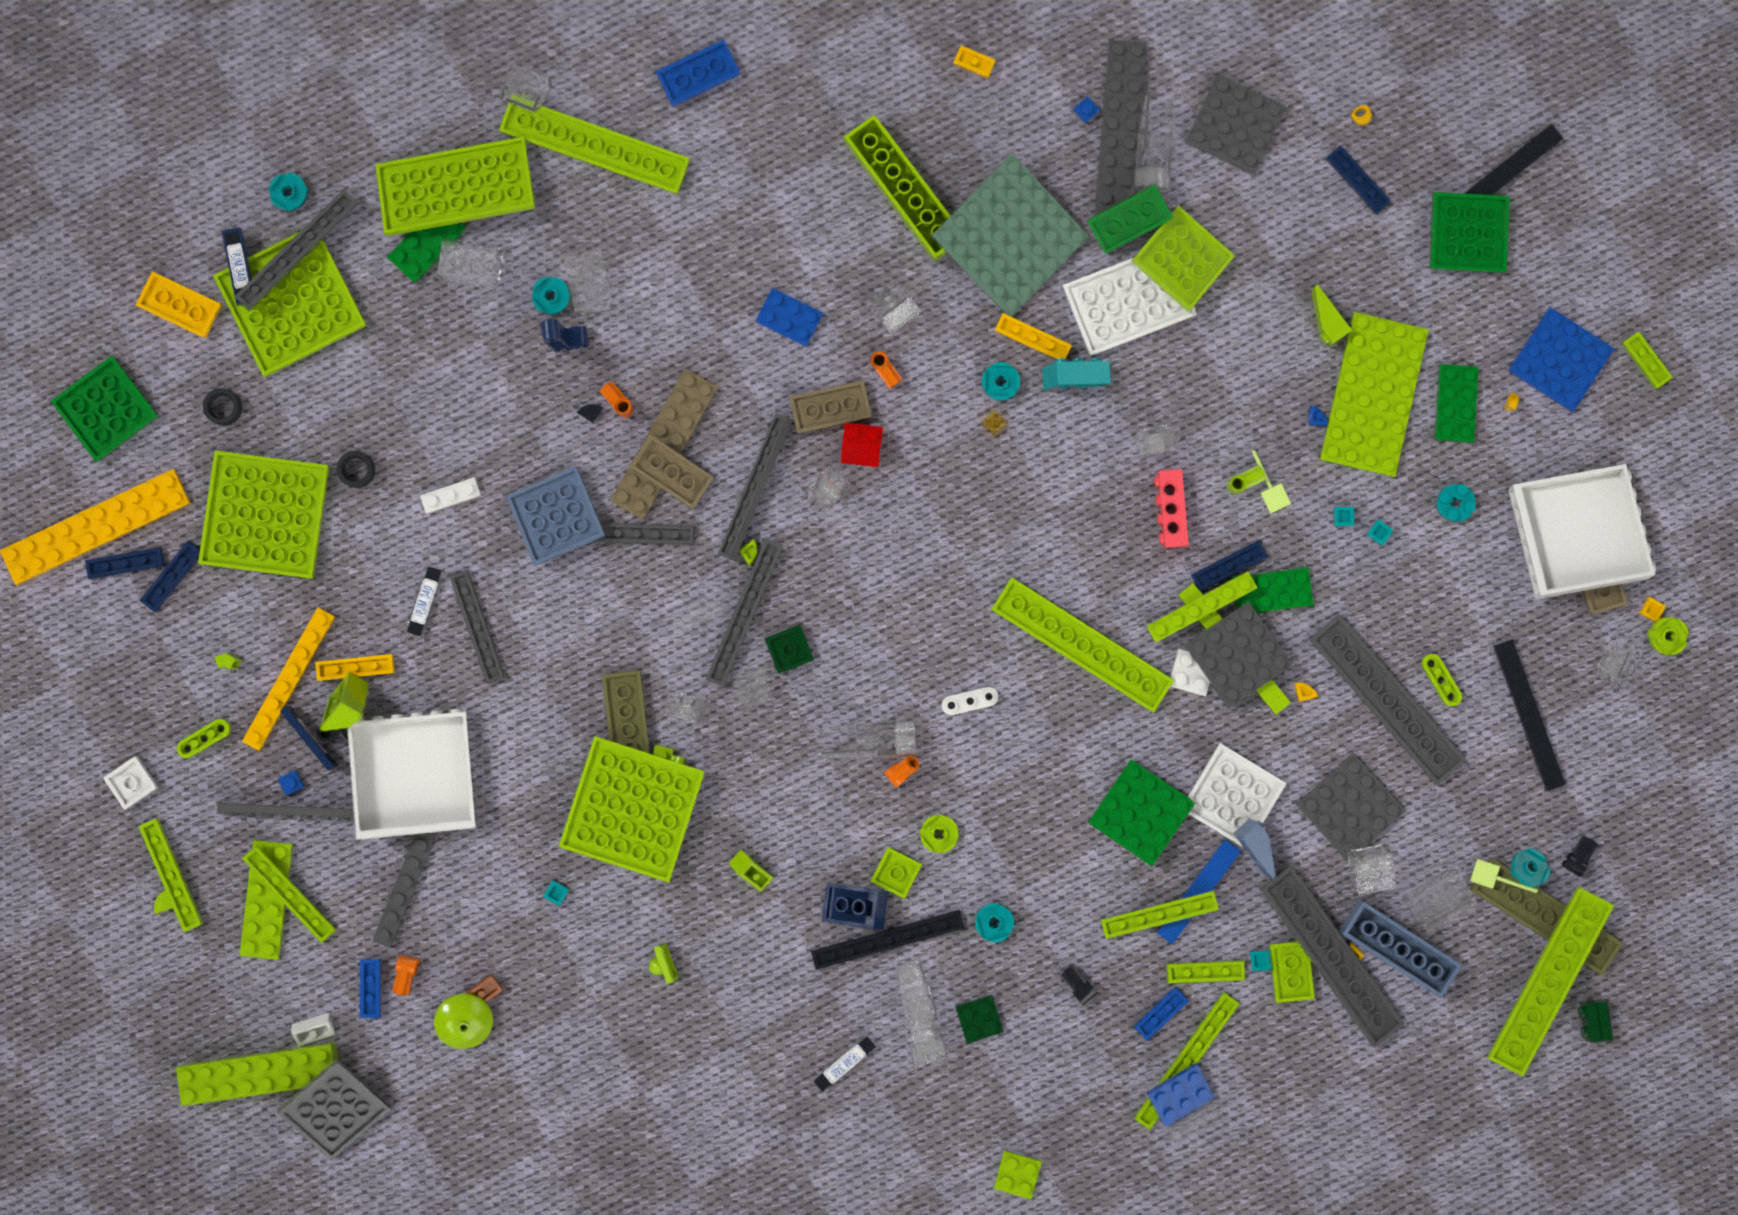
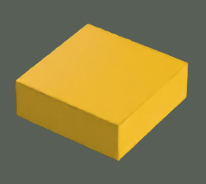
M1648 597L1639 614L1655 622L1661 617L1667 606Z

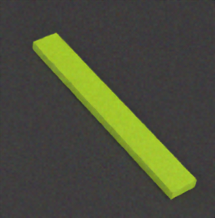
M1194 583L1178 595L1185 605L1203 596ZM1214 611L1198 621L1207 630L1221 621L1222 618L1217 611ZM1273 680L1256 690L1275 715L1291 703Z
M1223 992L1157 1086L1194 1063L1197 1064L1240 1003ZM1149 1097L1134 1117L1136 1121L1151 1130L1159 1118Z

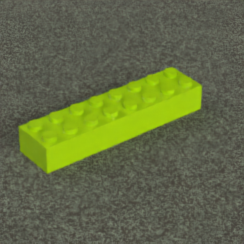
M874 114L845 135L844 143L935 263L945 256L947 252L931 235L950 217V214Z
M336 1041L182 1064L176 1067L181 1106L302 1089L333 1061L338 1059Z

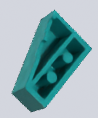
M1066 358L1056 359L1054 363L1042 368L1043 391L1058 387L1067 389V387L1090 388L1111 384L1109 361H1102V358L1090 359L1091 361H1085L1084 358H1076L1073 361H1067Z

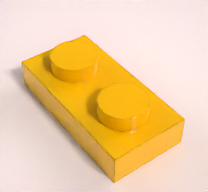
M960 46L953 65L988 79L996 60Z

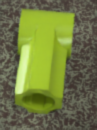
M1257 465L1235 475L1227 481V490L1232 494H1238L1265 481V472L1260 465ZM1234 480L1240 482V489L1234 488Z

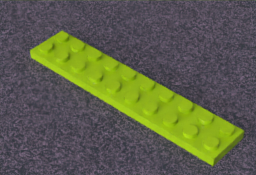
M511 96L499 128V132L514 138L524 136L528 143L676 195L679 193L690 163V158L515 96Z
M1012 577L991 609L1152 713L1155 712L1174 682L1173 679Z
M1577 886L1488 1053V1059L1521 1076L1525 1075L1614 907L1613 904Z

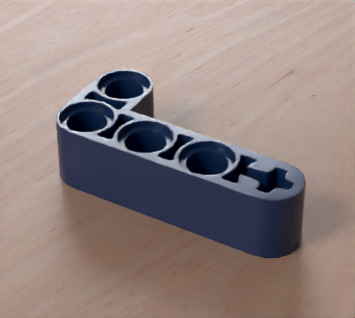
M547 319L540 322L543 342L554 352H560L561 349L572 350L578 349L580 346H583V348L589 346L586 326L565 328L557 319Z

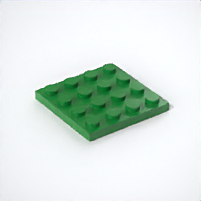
M1432 193L1429 269L1506 273L1510 196Z
M112 355L50 401L95 462L101 461L159 417L117 359Z
M1131 759L1088 823L1153 867L1195 805V802Z

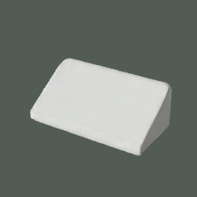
M329 1013L292 1024L291 1029L298 1047L335 1035Z

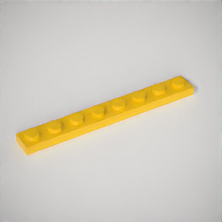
M317 607L243 738V743L258 751L262 749L281 715L280 710L286 706L333 623L334 615Z

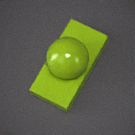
M664 942L654 947L657 957L650 960L648 965L649 971L656 976L663 974L667 984L679 979L667 944Z

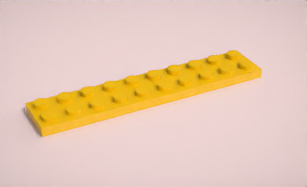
M172 469L0 550V553L14 584L19 585L191 503L176 470Z

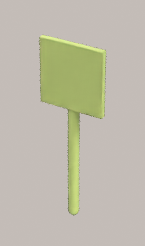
M1252 450L1257 464L1263 468L1256 451ZM1265 472V481L1269 489L1262 492L1261 495L1271 514L1290 505L1291 502L1282 483L1272 487Z
M1477 859L1471 876V882L1493 889L1495 881L1499 880L1535 893L1538 892L1535 888L1497 876L1500 866Z

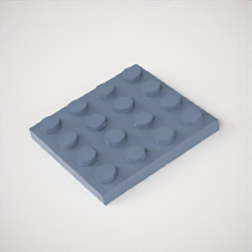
M577 466L506 496L534 566H538L606 536Z

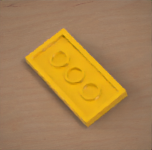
M152 271L137 300L136 306L206 339L222 304Z

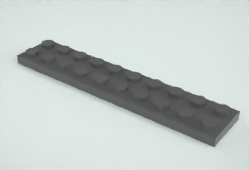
M1109 40L1094 216L1135 194L1147 43L1120 40Z
M1340 615L1334 617L1309 639L1436 786L1467 761Z
M1292 866L1285 868L1276 875V878L1271 879L1260 888L1372 1047L1376 1048L1404 1025Z

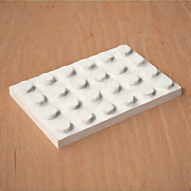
M1133 258L1062 286L1090 357L1197 315L1196 310L1193 307L1187 312L1131 262Z

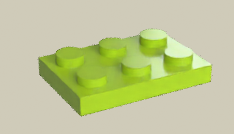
M1298 942L1269 944L1273 965L1271 971L1275 1003L1315 999L1311 960Z

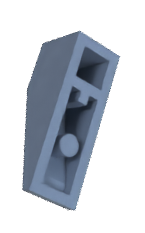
M1249 818L1233 835L1262 873L1274 879L1276 874L1270 838L1265 832L1266 827L1259 820L1256 822Z

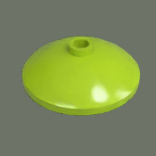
M469 993L455 994L445 999L437 1008L434 1016V1028L437 1036L443 1043L456 1049H469L481 1044L488 1037L493 1026V1014L489 1005L479 996ZM463 1024L467 1025L465 1029H462L460 1026Z

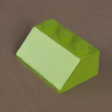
M349 672L328 698L320 729L327 731L351 728L355 721L358 723L364 715L362 710L367 703L365 699L369 695L367 691L369 683Z

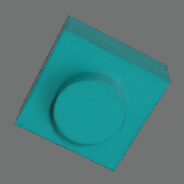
M1333 507L1334 527L1354 526V507Z
M1377 519L1366 533V536L1380 546H1383L1394 530Z
M552 880L543 897L555 905L561 906L570 889Z
M1271 950L1250 952L1252 971L1273 969Z

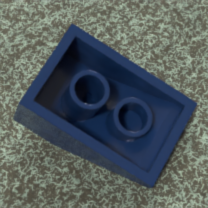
M827 883L822 921L883 930L888 891Z

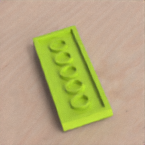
M253 840L252 849L258 845L289 878L293 844ZM251 868L249 871L239 956L279 960L286 905Z

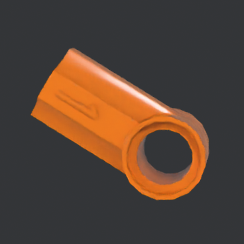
M878 351L872 355L870 364L889 389L903 380L884 352ZM877 356L882 357L884 364L881 366L876 365L874 358Z
M613 381L605 384L599 392L622 418L631 417L634 412L632 403ZM623 404H628V410L620 412V407Z
M908 755L902 761L896 762L891 768L887 769L884 774L896 788L908 779V776L920 768L919 760L916 756Z
M399 955L395 967L397 973L392 990L393 993L410 995L413 977L418 970L416 968L419 965L418 958Z

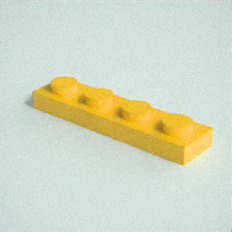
M1004 313L994 331L1055 360L1066 358L1072 346Z
M393 654L315 662L317 681L344 679L349 672L358 677L395 673Z

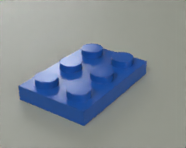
M772 288L755 322L807 348L823 316V312Z
M1196 1063L1146 1092L1165 1127L1215 1098Z

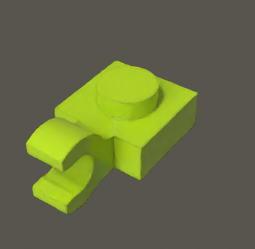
M655 745L653 755L684 765L686 758L673 755L675 749Z

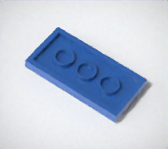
M724 39L656 71L672 107L741 75Z

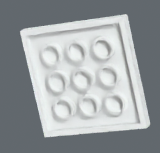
M1219 743L1187 796L1195 802L1189 815L1242 846L1233 833L1249 818L1263 823L1287 783Z

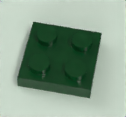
M801 625L764 638L778 674L814 661Z
M992 994L955 1006L967 1044L1004 1032Z

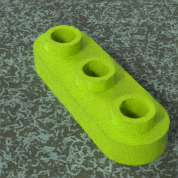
M1436 654L1424 656L1421 661L1422 669L1441 701L1446 706H1457L1462 700V694L1443 661ZM1429 660L1434 662L1433 667L1428 666ZM1439 677L1444 679L1442 684L1438 682ZM1449 693L1453 694L1454 696L1453 700L1451 701L1448 699Z
M225 719L214 720L181 740L177 745V753L182 758L194 757L227 737L231 732L230 723ZM220 725L224 726L223 732L219 731ZM204 735L208 737L206 742L202 740ZM187 745L191 746L190 752L186 751Z

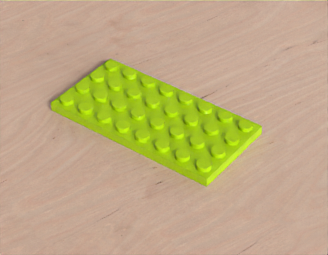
M524 136L375 164L385 236L536 209L527 145Z
M1354 312L1350 324L1352 331L1348 333L1319 460L1394 478L1429 329Z

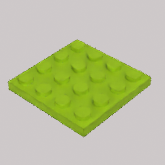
M1178 205L1172 211L1173 219L1165 222L1157 229L1131 262L1189 312L1235 255Z

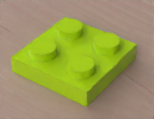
M887 847L870 882L905 899L922 864Z
M1004 1150L994 1189L1031 1200L1042 1161Z

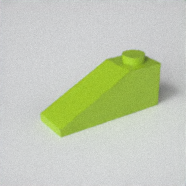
M1317 284L1311 292L1318 331L1321 334L1319 337L1325 345L1332 346L1352 330Z

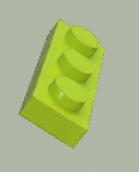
M1639 331L1621 343L1654 389H1658L1673 378Z

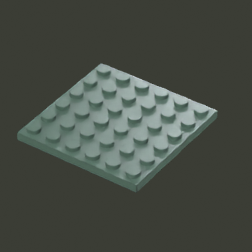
M1013 153L1009 154L931 235L1003 313L1010 317L1024 305L1089 237Z

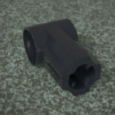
M1582 835L1574 850L1565 857L1567 858L1566 861L1563 860L1562 867L1581 877L1587 870L1588 861L1598 844Z
M1073 965L1060 975L1083 1006L1098 994Z

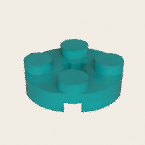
M294 173L279 174L269 184L270 200L282 211L294 212L301 208L307 200L309 190L306 183ZM292 188V195L286 197L284 190Z
M543 277L535 283L532 289V302L541 313L550 316L563 312L571 299L569 288L563 280L557 277ZM547 292H555V299L547 300Z
M1005 362L992 364L982 376V388L985 394L996 401H1005L1012 398L1020 386L1018 372ZM999 377H1003V380H1006V384H1003L1002 387L995 382Z
M1451 484L1444 487L1436 500V508L1440 516L1452 522H1461L1468 519L1476 509L1475 496L1464 484ZM1453 498L1460 500L1459 508L1456 506L1452 507Z
M1528 848L1514 855L1510 872L1521 884L1536 888L1549 879L1550 866L1547 867L1545 862L1547 859L1541 852ZM1531 864L1534 871H1530L1528 865Z
M989 903L984 905L976 914V930L985 940L990 942L1003 941L1013 929V916L1004 905ZM992 917L1000 920L996 928L993 925L989 926Z

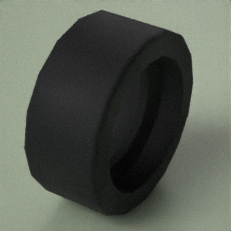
M214 389L204 398L203 412L215 424L222 426L231 425L241 416L242 402L238 395L228 389ZM219 396L229 397L234 405L232 413L226 418H219L212 412V403Z
M349 451L343 454L336 466L339 479L345 485L353 488L367 486L375 476L373 460L367 454L359 451ZM355 458L363 460L367 466L366 475L363 479L357 481L349 479L345 473L346 464Z

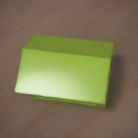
M224 653L214 657L219 669L228 668L236 670L242 659L232 653Z

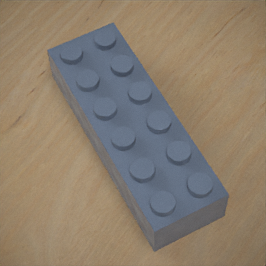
M1361 900L1356 902L1338 931L1350 941L1440 998L1444 996L1462 967L1457 961Z

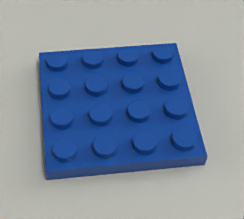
M1549 307L1508 369V372L1572 413L1615 348Z

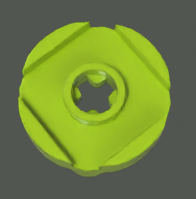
M1669 616L1656 620L1647 632L1651 647L1663 655H1676L1686 647L1687 635L1689 636L1685 623L1680 619ZM1666 632H1672L1671 640L1665 639Z
M942 814L933 815L922 824L920 830L921 841L931 852H948L957 843L958 827L950 817ZM936 829H943L945 831L942 839L934 837Z

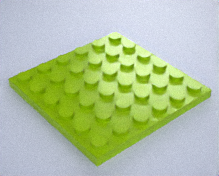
M298 233L248 257L252 279ZM324 239L251 311L244 305H236L229 267L213 275L263 377H267L367 326Z
M214 451L198 564L314 579L330 466Z
M594 736L559 847L669 883L705 771Z

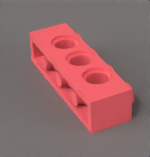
M1182 469L1158 471L1157 476H1154V485L1158 487L1159 495H1156V506H1160V514H1157L1158 525H1161L1162 533H1159L1160 545L1163 544V549L1187 547L1189 543ZM1169 485L1173 488V495L1165 493V486ZM1168 504L1175 507L1174 514H1169L1166 511ZM1169 523L1176 525V533L1168 531Z

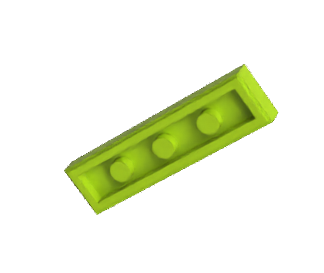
M1244 960L1167 963L1168 984L1245 980Z

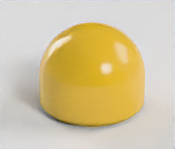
M1361 105L1353 110L1352 118L1358 125H1366L1370 122L1372 113L1368 106ZM1359 110L1366 112L1363 116H1356Z

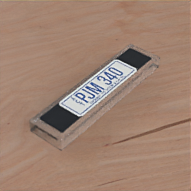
M427 562L403 635L423 641L446 568Z
M867 1031L809 1080L810 1084L820 1096L824 1095L880 1048L881 1045Z

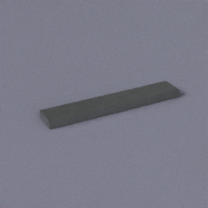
M601 523L606 536L593 541L598 543L694 545L695 526Z
M469 570L449 576L486 684L506 678Z

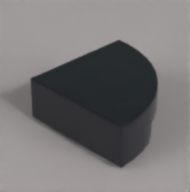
M588 404L580 408L577 414L594 424L603 407L597 404Z

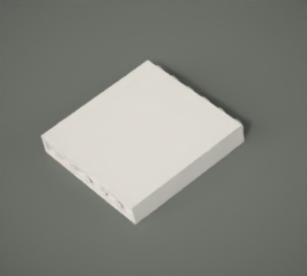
M1626 464L1514 484L1508 489L1535 599L1640 581L1655 575L1656 566L1654 561L1651 560V547L1646 541V528L1641 522V509L1637 506L1635 500L1636 490L1632 488V475L1630 470L1627 469Z
M453 709L447 714H442V711L430 712L431 715L423 716L422 712L411 713V717H403V714L391 715V719H383V716H374L369 721H364L361 718L358 723L355 721L351 728H348L357 840L475 828L466 712H462V709Z

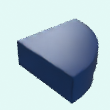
M1309 406L1308 425L1327 427L1328 420L1324 413L1316 406Z

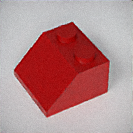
M845 423L840 463L878 467L883 427Z

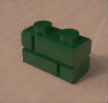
M1597 999L1579 1002L1580 1007H1578L1577 1011L1583 1023V1027L1580 1028L1582 1038H1585V1041L1589 1043L1613 1040L1608 1001Z

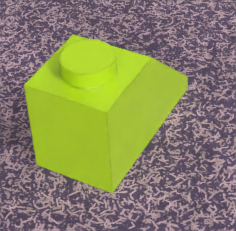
M740 850L728 863L741 878L760 892L773 880V877L743 850Z

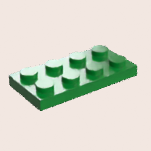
M1155 183L1087 219V222L1106 254L1173 219V215Z
M462 223L410 232L386 258L416 284L467 228Z
M1439 365L1434 440L1474 443L1479 367Z
M1309 567L1253 574L1251 577L1257 589L1235 600L1236 610L1249 602L1256 613L1313 606Z

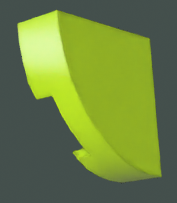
M754 539L739 549V552L749 566L755 561L758 552Z
M166 890L161 892L155 900V915L173 908Z

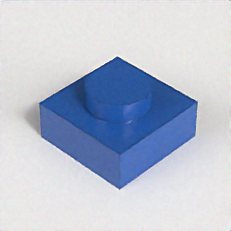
M1087 96L1073 108V111L1086 124L1100 112V109Z
M297 770L278 778L286 796L305 787Z

